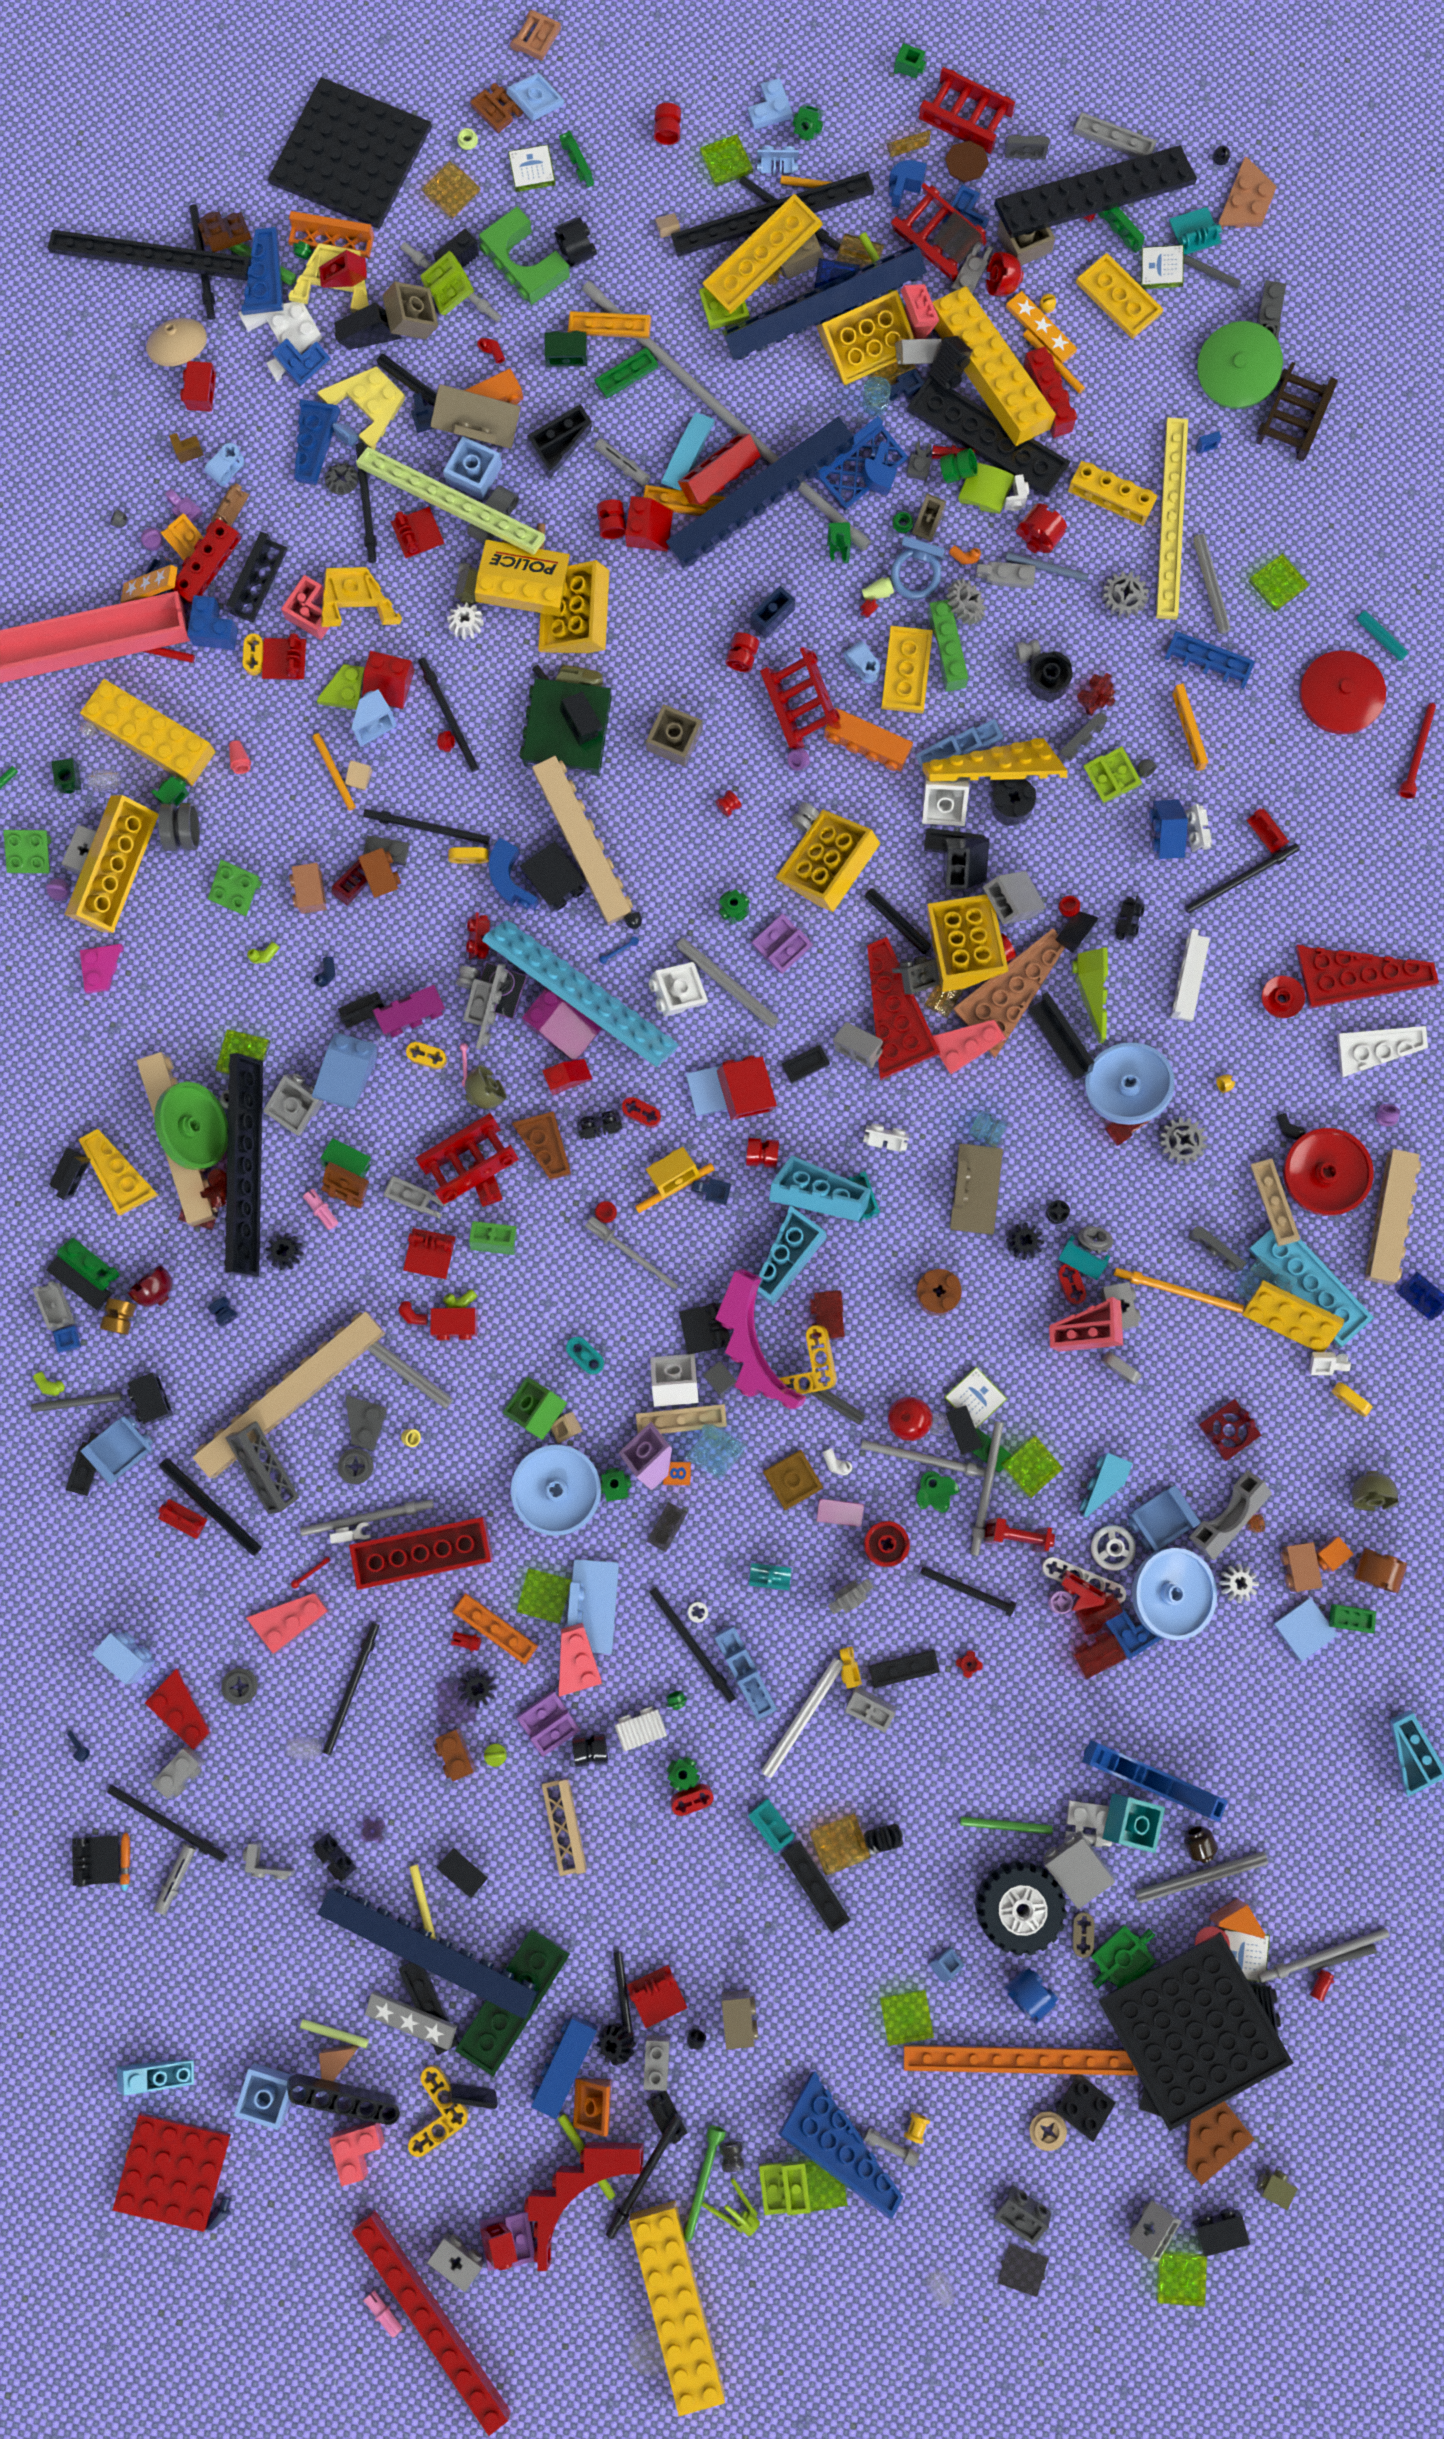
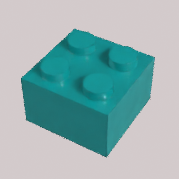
M1112 1793L1102 1839L1156 1853L1165 1807Z

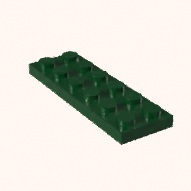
M531 1928L506 1970L515 1974L514 1979L520 1982L526 1979L534 1983V1989L539 1991L527 2018L523 2019L486 2000L456 2047L455 2052L494 2077L571 1953L534 1928Z

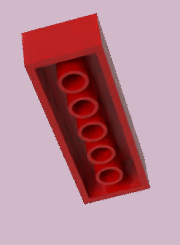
M485 1517L349 1545L357 1590L494 1562Z

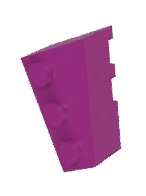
M435 985L412 993L399 1001H393L390 1005L381 1009H374L373 1012L383 1034L394 1038L403 1034L402 1029L410 1026L411 1029L423 1025L422 1020L430 1017L431 1020L443 1016L442 1011L446 1009Z

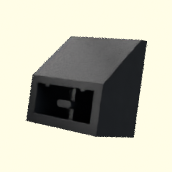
M946 838L943 874L946 889H968L987 881L989 838Z

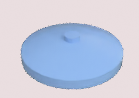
M1121 1043L1102 1051L1093 1060L1095 1062L1093 1071L1088 1073L1085 1078L1087 1098L1093 1109L1111 1122L1126 1125L1143 1123L1158 1116L1171 1101L1175 1086L1173 1069L1167 1058L1155 1048L1141 1043Z
M564 1445L541 1447L527 1455L518 1465L511 1483L512 1503L520 1519L531 1529L551 1536L567 1535L585 1526L596 1513L601 1499L600 1477L594 1464L580 1451Z
M1165 1548L1152 1553L1138 1568L1132 1586V1600L1135 1612L1147 1630L1164 1639L1184 1640L1197 1635L1211 1620L1216 1608L1217 1587L1212 1571L1201 1557L1186 1549Z

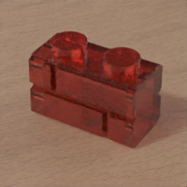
M1103 1632L1094 1637L1095 1642L1089 1645L1087 1642H1084L1074 1647L1076 1652L1072 1653L1071 1656L1083 1679L1087 1680L1127 1659L1114 1634L1108 1635L1107 1632Z

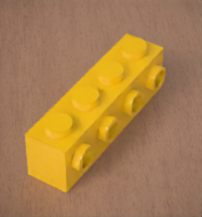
M1081 461L1068 489V492L1142 526L1145 525L1158 497L1149 489L1138 487L1130 480H1123L1110 471H1103L1093 463H1086L1084 461Z

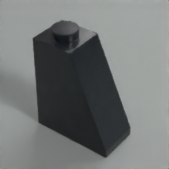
M376 302L334 322L337 342L349 350L402 338L401 335L390 333L386 310Z

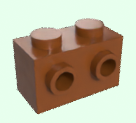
M380 848L358 857L374 898L400 889L398 884H401L398 872H393L390 864L394 862L389 850L385 852L384 848Z
M460 1728L435 1738L434 1748L438 1757H443L445 1765L442 1767L447 1778L451 1777L452 1782L476 1771Z

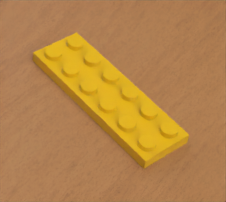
M793 194L702 283L704 288L731 314L823 225L822 221Z

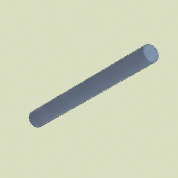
M1008 552L1006 556L1007 561L1023 565L1036 566V569L1084 582L1088 580V573Z

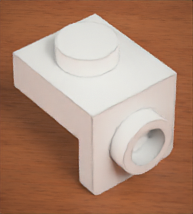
M1023 474L1014 477L1012 484L1014 496L1006 497L1004 510L1018 511L1025 508L1027 495H1029L1028 482H1024Z

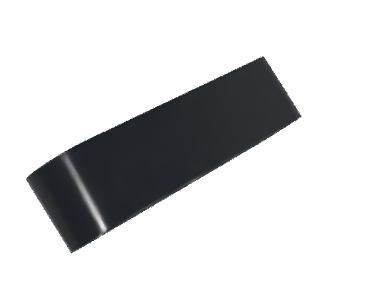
M303 2074L292 2075L287 2081L289 2100L296 2105L384 2125L394 2124L400 2116L397 2101L394 2096ZM298 2086L304 2087V2088H303L301 2091H299V2092H294V2091H293V2089H294L295 2087H298ZM318 2092H326L324 2096L316 2097ZM341 2097H348V2100L345 2102H338ZM364 2102H371L368 2107H361V2104ZM393 2107L390 2112H383L385 2108Z

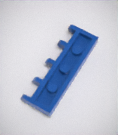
M1175 631L1164 658L1169 660L1171 655L1184 659L1182 665L1184 667H1187L1189 661L1203 666L1204 670L1202 673L1205 675L1209 669L1224 674L1222 679L1224 682H1227L1228 677L1242 681L1240 685L1242 689H1245L1255 661L1178 631Z

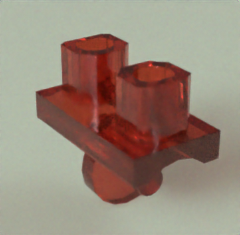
M1108 673L1104 676L1094 674L1089 682L1090 687L1093 688L1091 693L1083 689L1077 695L1078 702L1085 707L1086 713L1090 716L1093 715L1098 707L1103 709L1105 705L1113 706L1115 704V698L1113 697L1115 690L1111 682L1112 675Z
M216 1168L208 1175L211 1185L200 1192L202 1198H209L211 1208L226 1205V1173Z

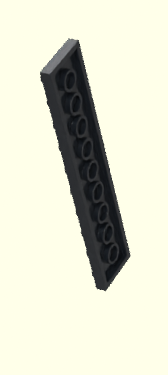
M1181 145L999 197L995 199L994 206L1011 239L1188 187L1196 183L1197 177Z
M239 1053L230 1054L226 1246L224 1265L225 1273L246 1277H259L263 1061Z

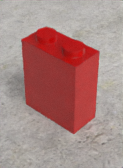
M750 1055L738 1062H735L734 1059L727 1060L717 1070L730 1120L771 1112L777 1107L763 1056L755 1058V1055Z

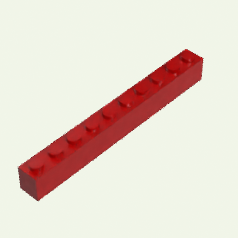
M373 2210L355 2224L351 2231L487 2435L490 2436L508 2422L511 2410L376 2210Z

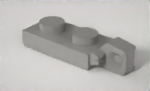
M988 562V565H977L976 578L987 579L986 582H990L991 585L1033 589L1036 566Z

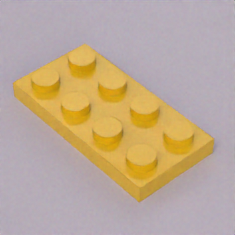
M1108 253L1104 254L1076 279V284L1131 339H1134L1163 313L1164 309Z
M899 626L890 627L881 709L924 713L933 630Z
M1262 1280L1242 1312V1316L1317 1352H1325L1344 1325L1345 1320Z

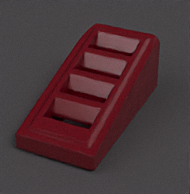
M359 859L332 885L331 893L346 906L368 884L366 876L357 871L358 868L363 871ZM352 875H354L355 877H357V878H358L359 880H361V881L358 882L356 879H354V878L352 877ZM348 881L354 888L350 887L346 882Z

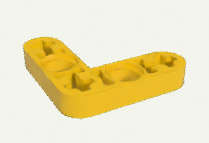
M814 1325L806 1332L812 1372L779 1378L785 1385L793 1383L794 1388L790 1389L796 1390L800 1394L833 1388L837 1382L827 1329L821 1325ZM816 1331L818 1333L821 1332L822 1337H819L818 1341L819 1345L824 1344V1347L814 1349V1346L818 1345L817 1338L812 1337V1334ZM819 1351H823L827 1356L826 1362L823 1364L816 1360V1354ZM826 1366H828V1368H829V1369H826V1370H824V1371H823V1370H821V1371L818 1370V1368H822V1367H826ZM824 1372L826 1377H830V1381L827 1382V1386L825 1382H821V1378L824 1377ZM802 1377L808 1378L810 1382L807 1390L802 1389L799 1385Z
M429 2065L422 2071L421 2083L441 2112V2115L411 2137L408 2143V2150L415 2157H422L460 2130L469 2118L466 2106L456 2104L454 2110L456 2113L462 2112L463 2116L461 2118L462 2122L459 2120L454 2121L452 2119L454 2116L453 2110L446 2111V2108H449L453 2103H442L439 2100V2092L442 2090L449 2092L451 2084L443 2071L436 2065ZM428 2071L431 2074L434 2072L437 2074L435 2081L438 2085L441 2081L444 2083V2085L439 2086L435 2092L433 2091V2088H435L436 2085L433 2082V2080L427 2081L426 2079L428 2076ZM436 2124L442 2125L445 2129V2134L441 2137H436L432 2132V2127ZM428 2135L429 2140L424 2143L423 2150L420 2148L415 2149V2140L417 2139V2141L421 2142Z

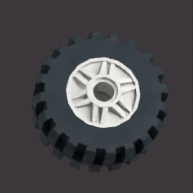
M1019 1860L1012 1861L1009 1864L1005 1862L1000 1864L998 1869L995 1870L993 1868L988 1872L990 1875L981 1881L980 1884L982 1886L980 1891L977 1890L976 1894L977 1904H975V1911L983 1932L995 1946L1000 1947L1001 1950L1007 1953L1013 1952L1015 1955L1022 1956L1023 1953L1034 1955L1037 1950H1046L1048 1948L1047 1945L1051 1941L1054 1943L1058 1939L1056 1935L1059 1931L1062 1932L1065 1926L1063 1920L1067 1917V1911L1065 1910L1066 1900L1061 1892V1887L1046 1870L1031 1862L1026 1861L1024 1863ZM1020 1904H1025V1908L1022 1911L1016 1912Z

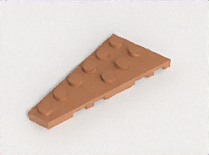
M1051 929L1008 964V972L990 978L953 1008L955 1014L967 1027L996 1020L1008 1039L1065 949L1064 946L1055 940L1059 934L1054 929ZM1007 1039L988 1051L994 1059Z

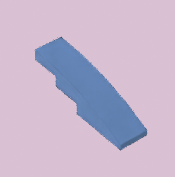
M994 718L977 728L972 727L957 736L951 735L915 754L922 769V763L930 762L934 759L949 758L953 755L982 751L1005 738Z
M734 1625L714 1634L713 1636L756 1719L759 1720L776 1711L777 1708Z

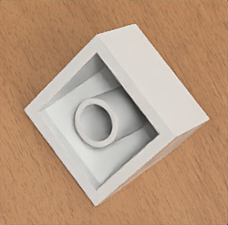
M925 775L922 824L965 826L969 794L968 777H959L956 781L929 782Z
M695 1354L650 1358L654 1407L699 1403Z

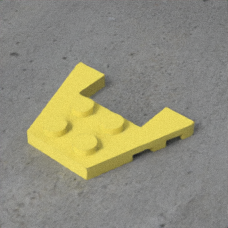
M319 243L306 264L307 267L303 274L297 279L294 289L290 291L289 301L308 304L311 285L321 286L319 267L345 250L361 256L360 251ZM365 280L354 287H333V289L353 292L350 307L351 313L369 306Z
M377 366L317 392L318 397L324 403L337 405L348 396L373 423L359 434V438L367 447L373 450L377 447L380 437H383L385 434V429L390 420L394 419L405 400V395Z

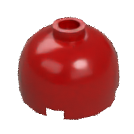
M995 252L992 255L986 271L990 272L989 279H986L987 292L989 295L1007 296L1018 288L1019 284L1023 281L1024 273L1017 257L1006 252Z
M903 1397L891 1405L887 1422L890 1430L896 1437L905 1441H917L926 1436L929 1429H931L933 1415L930 1407L923 1400L916 1397Z

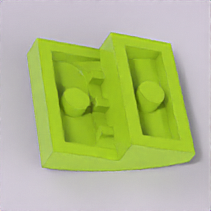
M450 251L420 275L424 287L430 288L439 313L442 315L448 314L474 292L466 273Z
M977 463V476L966 478L958 500L963 504L979 506L981 511L1000 514L1015 476L999 468Z
M1122 746L1105 756L1097 757L1083 766L1103 803L1113 800L1143 784Z
M805 2162L759 2164L764 2215L787 2213L788 2216L811 2213Z

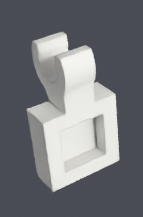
M1312 1352L1309 1366L1310 1375H1333L1334 1370L1350 1371L1351 1362H1348L1349 1356L1347 1354H1339L1336 1357L1335 1352Z
M366 1522L360 1523L354 1531H349V1527L335 1529L336 1533L330 1534V1541L332 1544L357 1539L368 1540L371 1538V1535H363L362 1528L368 1527L370 1524Z

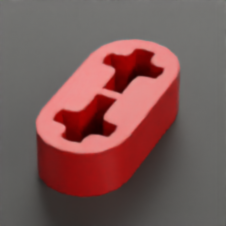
M628 1097L622 1103V1111L626 1117L649 1128L659 1125L661 1114L657 1108L634 1097ZM636 1103L635 1107L638 1110H640V1112L632 1110L631 1113H629L628 1107L626 1105ZM643 1112L648 1115L654 1112L657 1120L647 1122L648 1119L643 1115Z
M1064 1264L1057 1273L1059 1283L1067 1302L1071 1305H1079L1086 1298L1085 1287L1079 1271ZM1065 1268L1068 1271H1073L1071 1276L1072 1283L1069 1282L1068 1277L1062 1276ZM1071 1286H1074L1076 1292L1080 1291L1081 1293L1078 1301L1070 1297V1294L1073 1293Z
M698 1784L694 1788H688L687 1791L683 1790L674 1794L671 1797L670 1803L674 1814L685 1816L710 1806L714 1797L710 1786ZM700 1793H704L706 1798L702 1799ZM679 1801H682L684 1803L683 1807H680V1805L678 1804Z

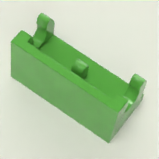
M472 1221L469 1238L470 1248L475 1251L515 1255L517 1227Z

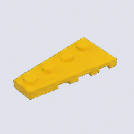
M99 1129L78 1139L87 1157L91 1159L90 1163L117 1215L121 1216L158 1196V1193Z

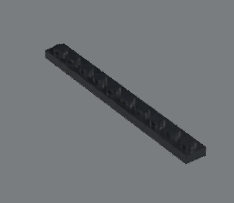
M866 171L795 195L813 213L873 195L874 187L869 172ZM791 196L671 234L677 257L754 233Z
M52 230L47 247L50 253L245 281L248 280V268L251 265L250 257Z

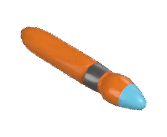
M126 1832L121 1838V1876L119 1881L123 1891L128 1889L130 1883V1837Z

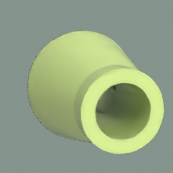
M881 577L868 587L862 589L865 601H867L868 599L890 597L894 590L889 577Z

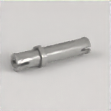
M603 438L596 442L594 450L620 468L626 477L630 476L642 487L648 483L650 475L640 469L634 460L630 461L604 441Z
M183 1844L166 1883L162 1884L160 1888L162 1891L153 1907L155 1912L162 1915L167 1914L174 1896H177L179 1893L180 1883L197 1850L195 1847ZM183 1859H185V1861H184V1863H183V1865H182V1867H181V1869H180V1872H179L178 1876H176V1873H177V1871H178V1869H179V1867H180V1865H181ZM172 1882H174L167 1899H165Z

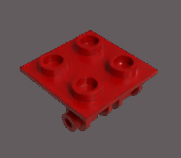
M430 507L408 515L399 511L395 514V519L390 521L405 559L445 544Z
M294 633L290 634L288 638H264L262 679L304 680L306 639H299L298 635Z
M413 1228L412 1233H409L408 1236L409 1246L403 1271L446 1279L456 1237Z
M669 1965L627 1984L630 1992L629 1996L632 2002L635 2003L645 2028L688 2008Z

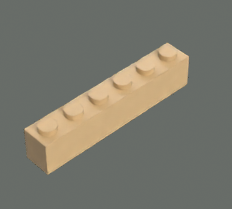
M1392 1149L1387 1153L1364 1280L1391 1286L1401 1278L1402 1268L1399 1267L1401 1259L1404 1258L1406 1253V1247L1403 1245L1404 1239L1408 1237L1410 1230L1407 1222L1408 1217L1412 1215L1414 1207L1411 1204L1412 1195H1415L1417 1190L1415 1178L1421 1168L1420 1154Z

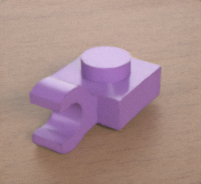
M171 488L165 493L168 497L167 500L175 506L172 512L177 518L184 513L193 523L203 514L202 510L187 496L181 500Z

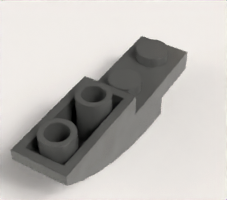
M1266 280L1258 310L1257 324L1267 328L1278 340L1287 283Z

